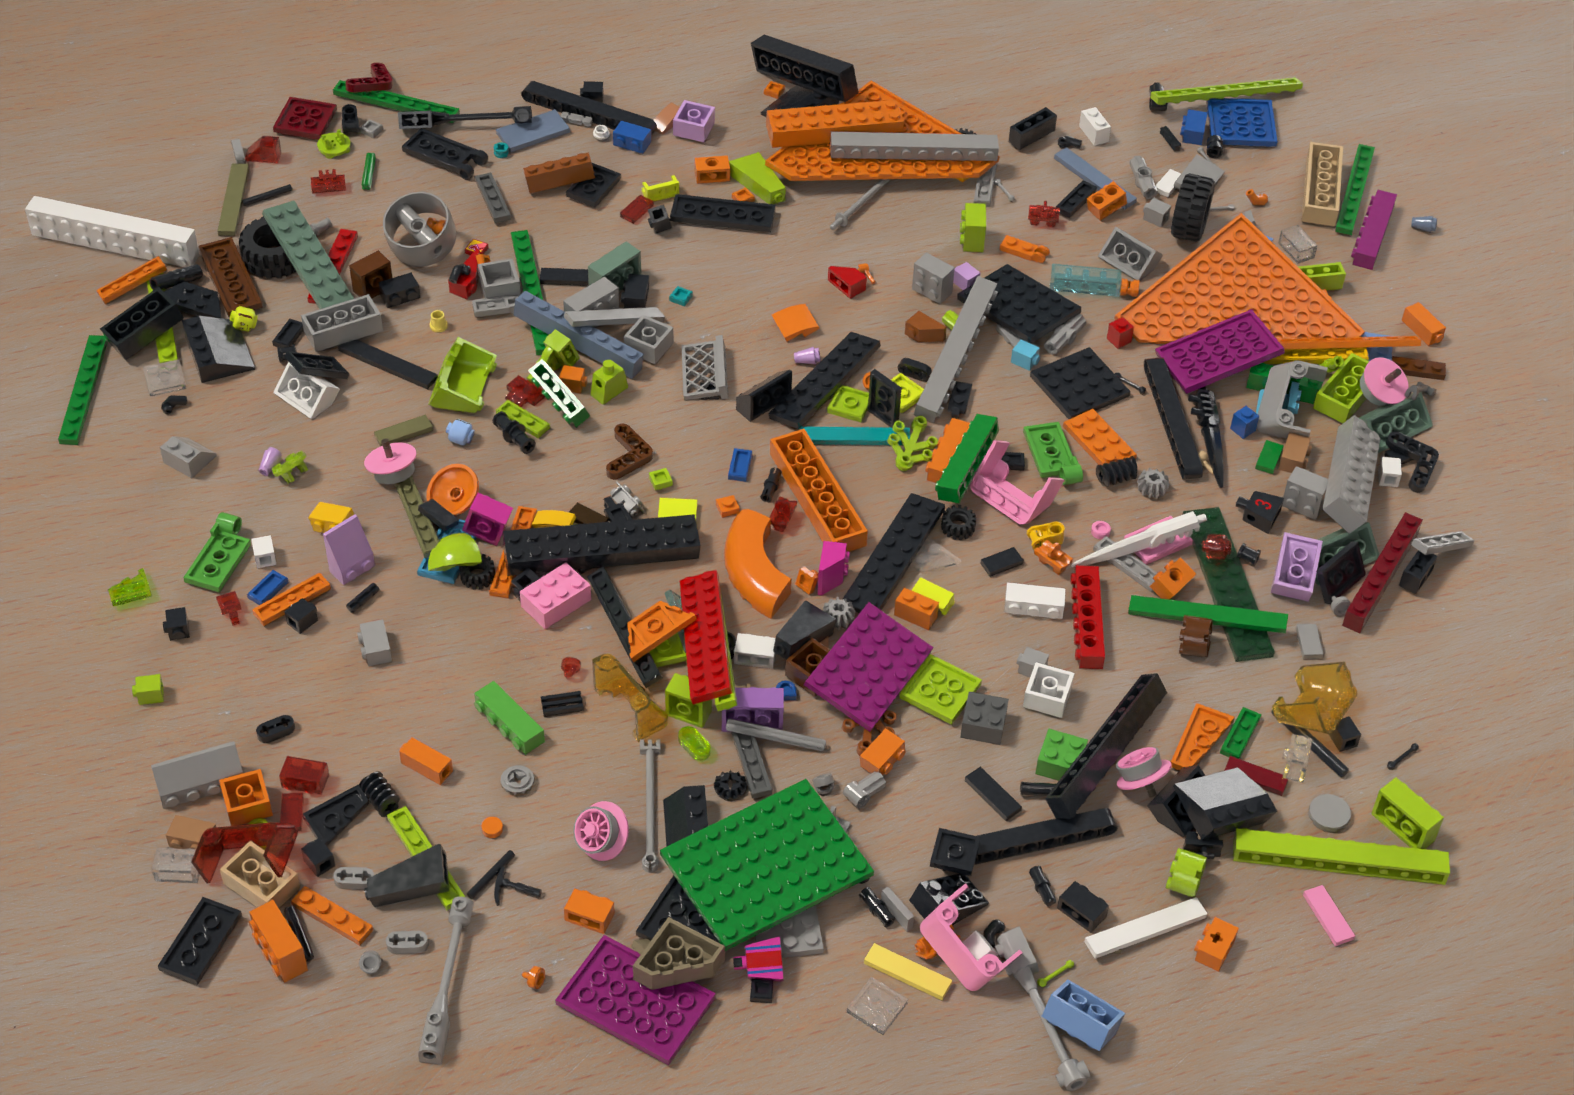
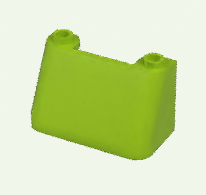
M457 337L442 363L428 405L439 409L476 413L477 410L481 411L484 405L481 394L487 376L496 369L497 363H495L497 355Z

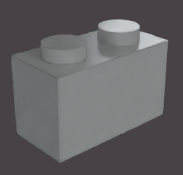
M383 619L360 624L361 632H358L357 636L359 644L364 645L360 649L362 658L367 659L368 666L392 662Z

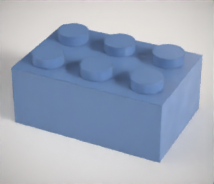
M1067 979L1051 994L1041 1017L1048 1020L1050 1024L1067 1031L1070 1036L1082 1040L1090 1048L1100 1051L1116 1035L1125 1013Z

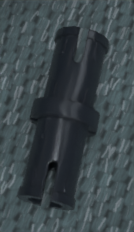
M775 467L771 468L768 479L764 481V489L760 496L764 502H766L767 497V502H771L774 492L778 489V481L782 474L779 468H776L775 473Z
M870 887L864 888L859 897L867 904L869 911L873 915L875 914L885 927L892 925L896 918L886 908L885 902L882 899L880 900Z

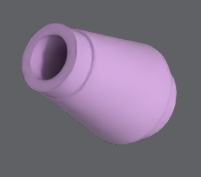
M811 347L795 352V363L816 364L821 362L819 348Z
M273 447L265 450L258 470L259 473L268 476L272 471L271 469L282 460V453Z

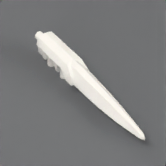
M1192 511L1152 525L1144 532L1123 539L1074 562L1071 567L1114 559L1148 547L1152 549L1161 543L1165 544L1166 541L1167 543H1173L1176 535H1179L1180 538L1184 537V535L1190 537L1193 534V529L1195 532L1199 531V523L1207 521L1206 515L1196 516Z

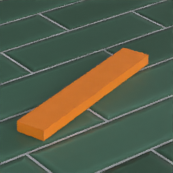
M518 506L510 530L531 529L537 509ZM504 549L489 590V595L509 599L512 590L511 580L516 575L507 576Z

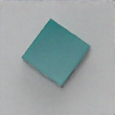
M677 286L669 296V301L685 307L693 297V291Z

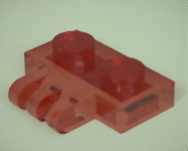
M332 169V174H329V170H325L326 174L319 170V177H311L312 194L346 191L345 174L336 175V169Z
M519 375L506 385L509 393L505 396V400H509L520 407L524 406L527 402L535 406L545 398L541 392L543 389L537 388L533 383Z

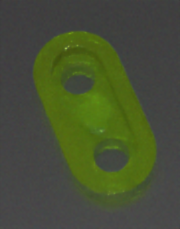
M685 726L679 730L678 741L693 759L702 761L710 756L711 746L696 728Z

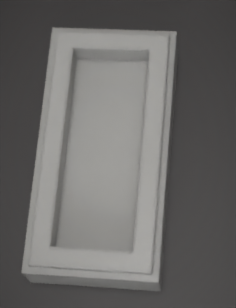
M1297 624L1296 632L1302 658L1322 659L1323 650L1317 625Z
M889 887L883 889L881 899L885 902L886 908L905 931L908 932L913 928L914 915Z

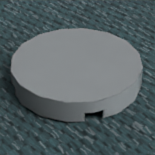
M1323 794L1312 800L1308 815L1317 828L1323 831L1336 832L1338 829H1344L1351 818V810L1342 798L1332 794Z

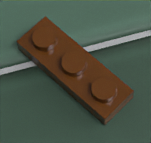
M1392 356V361L1407 376L1437 380L1445 379L1446 363Z

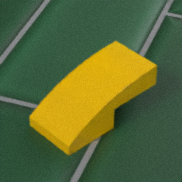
M542 510L537 512L532 526L534 528L573 525L576 515L564 511Z

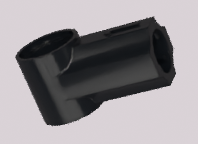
M1155 82L1149 87V109L1166 111L1168 103L1158 105L1151 99V92L1164 91V87L1160 83Z

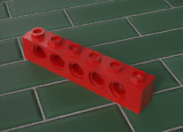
M1076 565L1075 572L1071 573L1070 578L1071 585H1074L1071 591V599L1075 600V603L1072 605V614L1076 615V618L1073 620V629L1077 630V633L1074 634V645H1078V649H1075V660H1079V669H1103L1105 648L1099 566Z

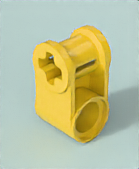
M1055 521L1034 525L1027 530L1026 534L1032 541V549L1035 550L1041 547L1046 540L1052 544L1057 542L1060 545L1063 544L1065 528L1062 523Z

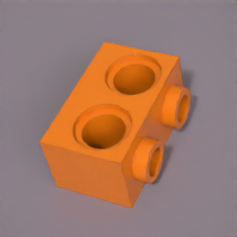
M1114 181L1087 198L1088 210L1100 221L1127 204L1126 192Z

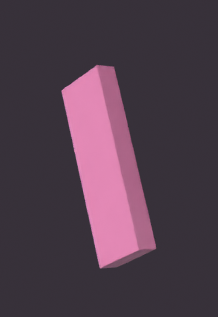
M1323 885L1304 891L1303 896L1334 946L1354 940V933Z

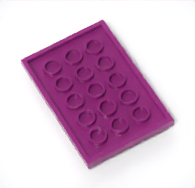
M1252 309L1155 349L1158 358H1164L1168 371L1186 394L1285 353L1284 347Z
M868 602L805 681L804 686L870 732L934 647Z
M603 935L556 998V1005L669 1065L715 1000L716 993L693 981L653 990L633 979V965L641 954Z

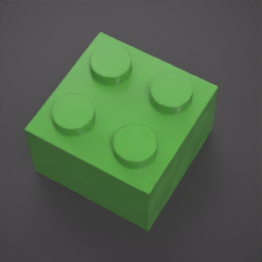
M1048 729L1038 757L1035 774L1059 781L1086 747L1088 739Z

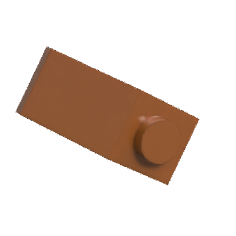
M921 311L916 312L905 323V335L917 342H943L946 339L947 327Z

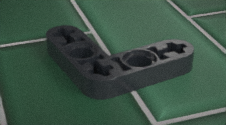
M1391 432L1386 439L1387 447L1418 461L1408 486L1413 492L1420 493L1428 484L1439 453L1435 448L1402 433ZM1408 446H1414L1417 451H1410ZM1428 454L1431 455L1429 462L1426 461ZM1419 467L1427 468L1428 472L1420 471ZM1418 478L1421 479L1419 485L1416 484V481L1418 480Z

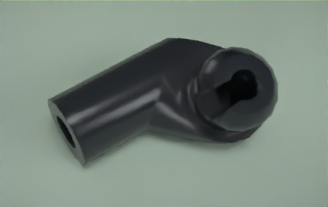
M466 264L454 266L449 281L456 284L460 275L470 274L471 267L466 266Z

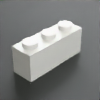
M1007 583L1004 613L1063 618L1065 605L1064 588Z

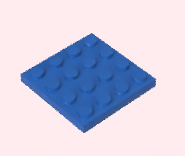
M1210 98V100L1206 101L1210 136H1220L1223 139V145L1277 147L1278 141L1272 100Z

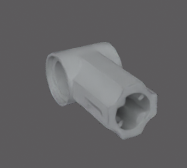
M874 771L859 782H850L843 790V794L857 808H861L867 804L872 795L886 787V781L879 771Z

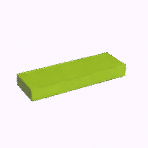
M509 400L496 409V413L503 411L510 420H516L523 424L526 432L538 439L550 429L548 422Z

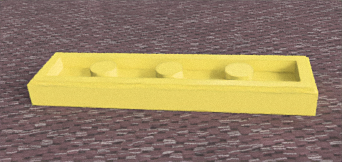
M875 943L864 959V964L940 1000H943L952 985L951 979Z

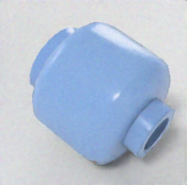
M456 419L453 423L449 422L446 428L449 441L461 446L467 443L470 444L475 432L470 423L460 419Z

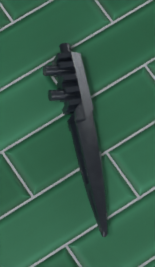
M1204 386L1198 390L1196 395L1190 394L1188 401L1194 402L1195 406H1197V408L1191 409V415H1196L1197 419L1200 420L1198 424L1203 427L1201 433L1204 437L1213 474L1218 486L1223 488L1224 460L1219 429L1220 419L1214 392L1207 390V387Z

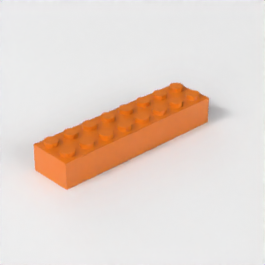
M897 100L767 110L766 128L772 148L830 143L831 132L903 133L904 125Z
M805 429L770 439V455L782 471L784 479L822 542L847 543V552L866 547L868 535L866 527Z

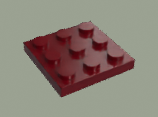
M289 97L273 126V132L319 140L336 113L337 104Z

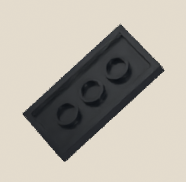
M202 897L158 964L159 971L198 985L242 917L241 910Z

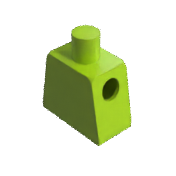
M605 360L603 367L593 374L591 396L604 405L626 390L628 383L624 369L612 360Z

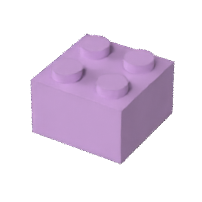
M684 100L673 119V135L705 142L715 124V107Z

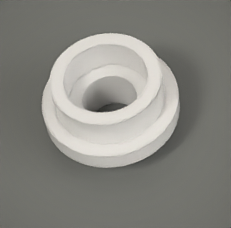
M598 125L593 131V136L599 140H604L610 135L605 125Z

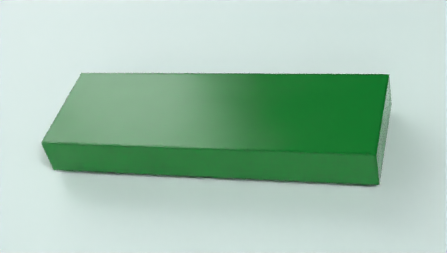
M1243 707L1220 749V754L1240 759L1262 714Z

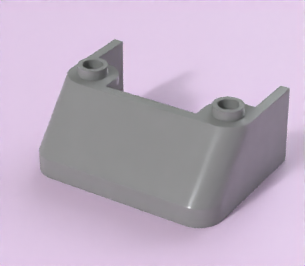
M1293 361L1273 366L1269 371L1259 407V420L1256 429L1261 433L1287 439L1289 432L1309 437L1311 430L1294 426V415L1291 411L1282 409L1290 377L1296 379L1305 377L1324 382L1328 367L1303 361Z

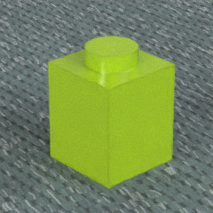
M160 674L135 677L136 685H132L133 697H137L139 705L164 702V686Z

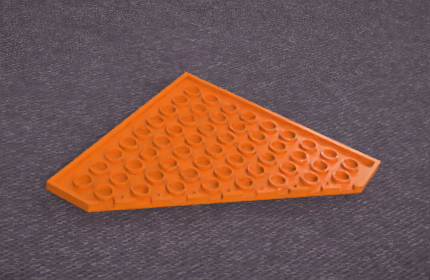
M869 81L858 90L859 94L846 102L840 103L850 104L897 100L904 120L903 133L961 134L873 81ZM830 143L782 147L765 160V165L790 181L979 178L999 162L1000 156H998L997 161L831 158Z
M1242 213L1114 317L1115 320L1124 317L1134 326L1133 337L1138 342L1168 344L1251 309L1276 339L1361 337L1365 333L1348 314Z

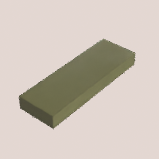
M425 414L375 431L374 436L381 447L383 439H389L390 444L398 443L433 431V426Z

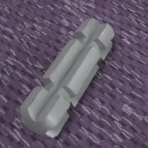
M562 112L561 118L565 122L569 121V123L578 125L584 124L587 127H591L593 122L592 118L588 116L584 118L583 115L573 113L570 115L568 112Z

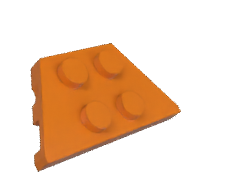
M659 601L627 623L628 639L632 661L635 662L697 620L695 614L683 612L679 607L670 606L668 603Z

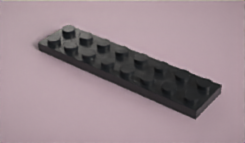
M850 332L792 389L791 393H788L768 413L769 419L799 429L881 347L880 340Z
M913 493L909 495L843 598H846L847 602H852L855 612L860 613L868 602L880 610L883 609L943 514L945 504Z

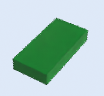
M1266 440L1255 469L1273 474L1284 445Z

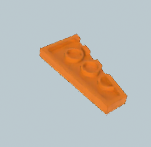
M1196 703L1171 760V768L1181 770L1182 767L1197 765L1234 722L1235 717Z

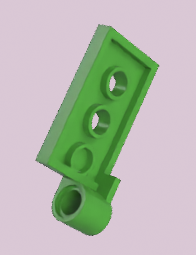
M1059 422L1025 426L1023 428L1024 436L1041 478L1059 475L1060 478L1065 480L1063 485L1081 483L1083 481L1081 465L1078 464L1076 456H1072Z
M224 512L217 516L216 523L210 530L211 537L183 577L185 583L220 593L251 546L250 539L237 536L242 525L241 517ZM221 555L224 556L222 559H216V557H220ZM212 569L215 570L212 573H207V571H210Z

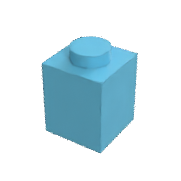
M1020 340L1012 350L1011 363L1030 371L1040 360V348Z

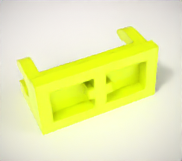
M675 175L671 176L673 181L648 186L646 182H642L644 186L642 193L647 203L675 197V194H679V181H677Z
M921 577L912 589L916 593L939 602V609L943 615H946L955 603L954 593Z

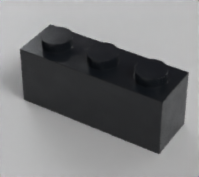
M1045 107L1010 126L1008 142L1019 150L1055 131L1057 115Z

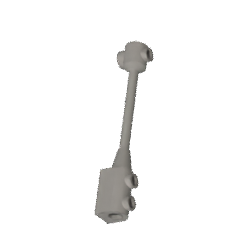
M456 897L452 900L448 921L454 926L439 993L426 1016L418 1052L419 1062L442 1065L450 1029L448 989L462 927L470 924L474 906L473 901L466 897ZM426 1052H431L435 1055H428Z
M1020 926L1001 934L997 939L998 945L995 946L999 958L1004 956L1006 960L1019 949L1022 951L1023 954L1005 968L1008 976L1013 974L1014 978L1019 981L1030 995L1062 1062L1057 1069L1059 1073L1055 1075L1059 1086H1065L1068 1091L1077 1090L1087 1083V1078L1091 1077L1084 1060L1078 1062L1077 1059L1069 1058L1054 1025L1041 1017L1045 1006L1037 991V984L1033 977V974L1039 972V968Z

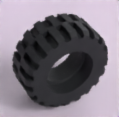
M1191 173L1185 175L1172 219L1171 234L1173 237L1194 242L1200 241L1202 238L1214 193L1215 181L1212 178Z
M261 217L259 220L255 219L251 224L245 226L240 233L238 242L241 258L249 272L254 275L256 274L258 277L263 278L264 276L267 279H272V277L278 279L285 275L287 277L292 272H297L264 217ZM270 246H279L276 248H267Z

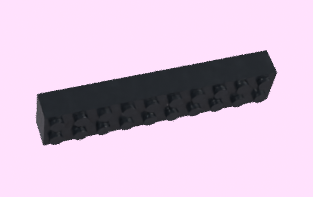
M695 514L503 531V549L507 576L519 575L527 568H530L535 574L540 572L547 573L564 563L570 565L574 570L699 559L701 547Z

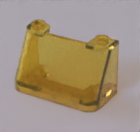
M602 654L592 659L594 690L599 696L603 692L611 693L613 698L621 693L624 695L635 712L636 728L633 730V737L638 742H640V739H646L667 726V712L638 678L616 657L611 654Z

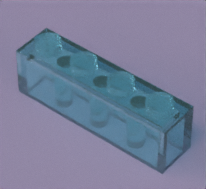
M1052 264L1050 289L1053 291L1119 297L1121 270Z

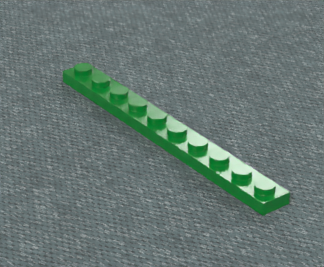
M528 230L511 232L522 291H527L543 300ZM530 325L536 356L542 355L546 348L544 341L549 334Z

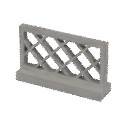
M723 335L716 336L715 341L682 345L684 400L720 395L721 399H728L726 347ZM713 347V350L709 353L704 351L706 348ZM686 351H696L691 356L686 354ZM700 354L705 356L700 361L696 359ZM709 359L714 361L709 366L705 364ZM691 362H694L696 364L692 368H689L687 366ZM703 367L705 370L701 374L696 371ZM712 372L714 375L710 379L707 378L706 375ZM692 374L695 375L696 378L693 381L688 379ZM701 379L704 380L705 383L702 386L697 384ZM710 383L716 387L714 390H706ZM692 387L697 389L696 392L688 393Z

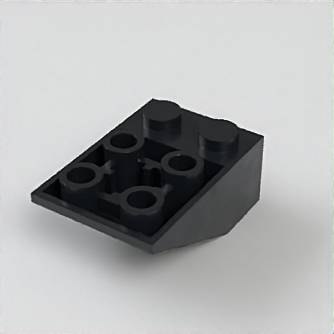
M955 874L920 882L909 899L911 904L925 919L942 902L966 883L969 889L953 901L958 909V917L952 925L989 904L983 894L970 881V878L964 874Z

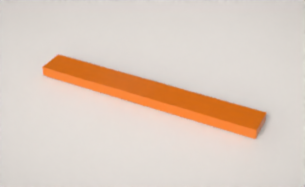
M1417 336L1277 339L1284 349L1421 346V339Z

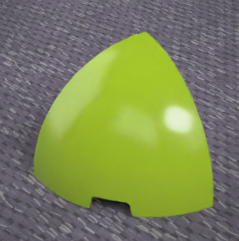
M455 533L443 537L439 540L440 542L436 547L431 550L428 560V571H447L455 566H475L482 563L481 554L475 540L466 533Z

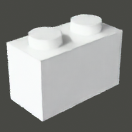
M1094 107L1081 111L1079 127L1092 144L1096 146L1109 142L1111 126L1098 109Z
M738 633L734 649V664L773 669L776 653L773 652L775 638Z

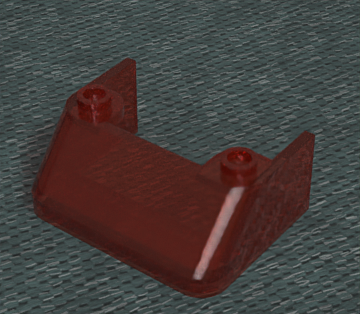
M270 822L209 828L202 834L191 863L206 884L211 883L223 850L243 848L249 841H252L259 847L266 846L263 857L277 877L280 878L283 876L298 835V830L291 822Z

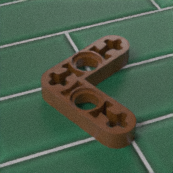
M622 423L615 426V439L628 453L607 464L606 475L612 480L622 478L653 459V449L629 425ZM631 441L638 442L637 445H630L629 443ZM627 460L634 461L633 464H626L625 462Z

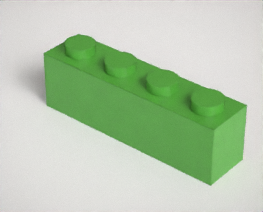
M495 681L474 693L475 708L480 713L483 712L492 725L495 724L499 728L500 733L504 737H508L517 750L520 749L526 755L545 742L544 729Z

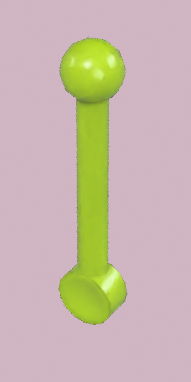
M1067 960L1064 966L1045 978H1039L1037 985L1045 987L1047 981L1067 968H1073L1074 962Z

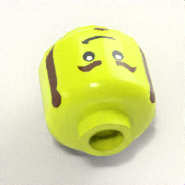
M239 306L235 311L231 312L230 321L233 322L232 325L235 329L249 332L256 326L258 315H255L253 309Z

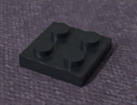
M939 828L930 860V867L972 876L981 837Z

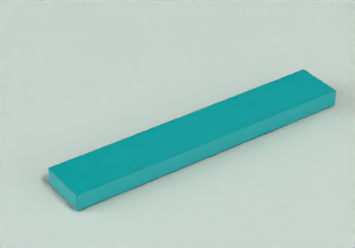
M800 427V430L805 429L813 444L889 445L887 442L889 435L892 433L897 434L893 431L892 427ZM904 428L905 434L910 439V428Z

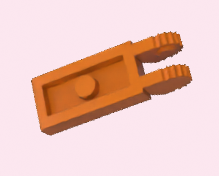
M1006 235L999 249L1000 251L1039 263H1043L1046 256L1050 253L1048 247L1038 246Z

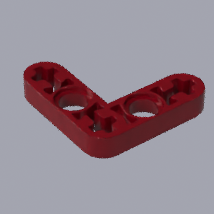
M372 63V77L347 79L346 90L348 92L392 89V77L383 63Z

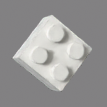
M1035 663L1025 691L1023 707L1062 718L1072 689L1075 673Z

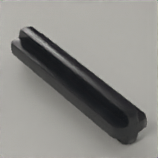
M295 906L286 907L284 909L286 919L303 947L306 962L313 960V951Z

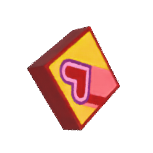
M472 239L465 248V254L471 255L476 249L480 250V254H484L489 248L488 243Z

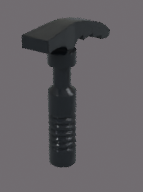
M501 867L494 889L496 906H499L500 903L499 893L502 886L506 888L509 886L516 891L540 897L541 889L519 882L514 883L507 878L504 879L506 869Z

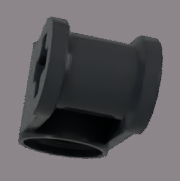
M347 104L342 107L343 134L348 132L360 133L357 108L353 104Z

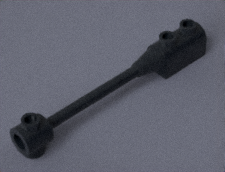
M531 106L514 107L512 112L449 115L432 110L398 112L399 129L432 128L450 121L513 119L515 123H532Z

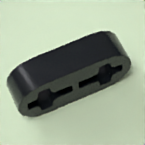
M910 358L901 359L897 366L898 371L903 375L923 382L927 381L932 373V369L927 364Z
M282 715L260 724L256 729L258 740L262 743H270L290 735L295 730L294 720L289 715Z

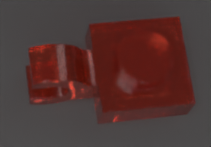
M233 591L216 596L222 615L229 614L232 626L239 624L237 611L241 610V605L236 592Z

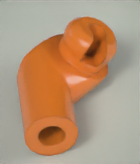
M1253 189L1246 192L1248 199L1253 205L1263 206L1268 202V196L1264 193L1263 196L1261 194L1257 196Z

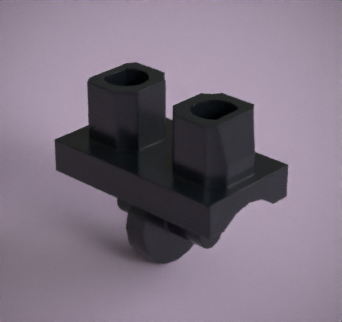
M1188 831L1182 849L1203 855L1207 859H1214V857L1221 856V850L1224 845L1223 840H1219L1218 836L1201 840L1198 839V833Z

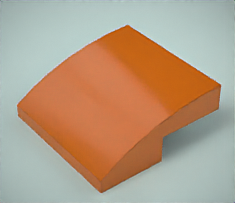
M806 304L794 305L772 314L786 342L800 334L806 337L820 329Z

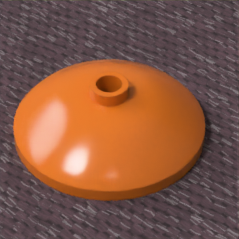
M451 464L445 466L431 479L426 493L427 501L434 499L454 516H458L471 507L479 491L478 477L466 465Z

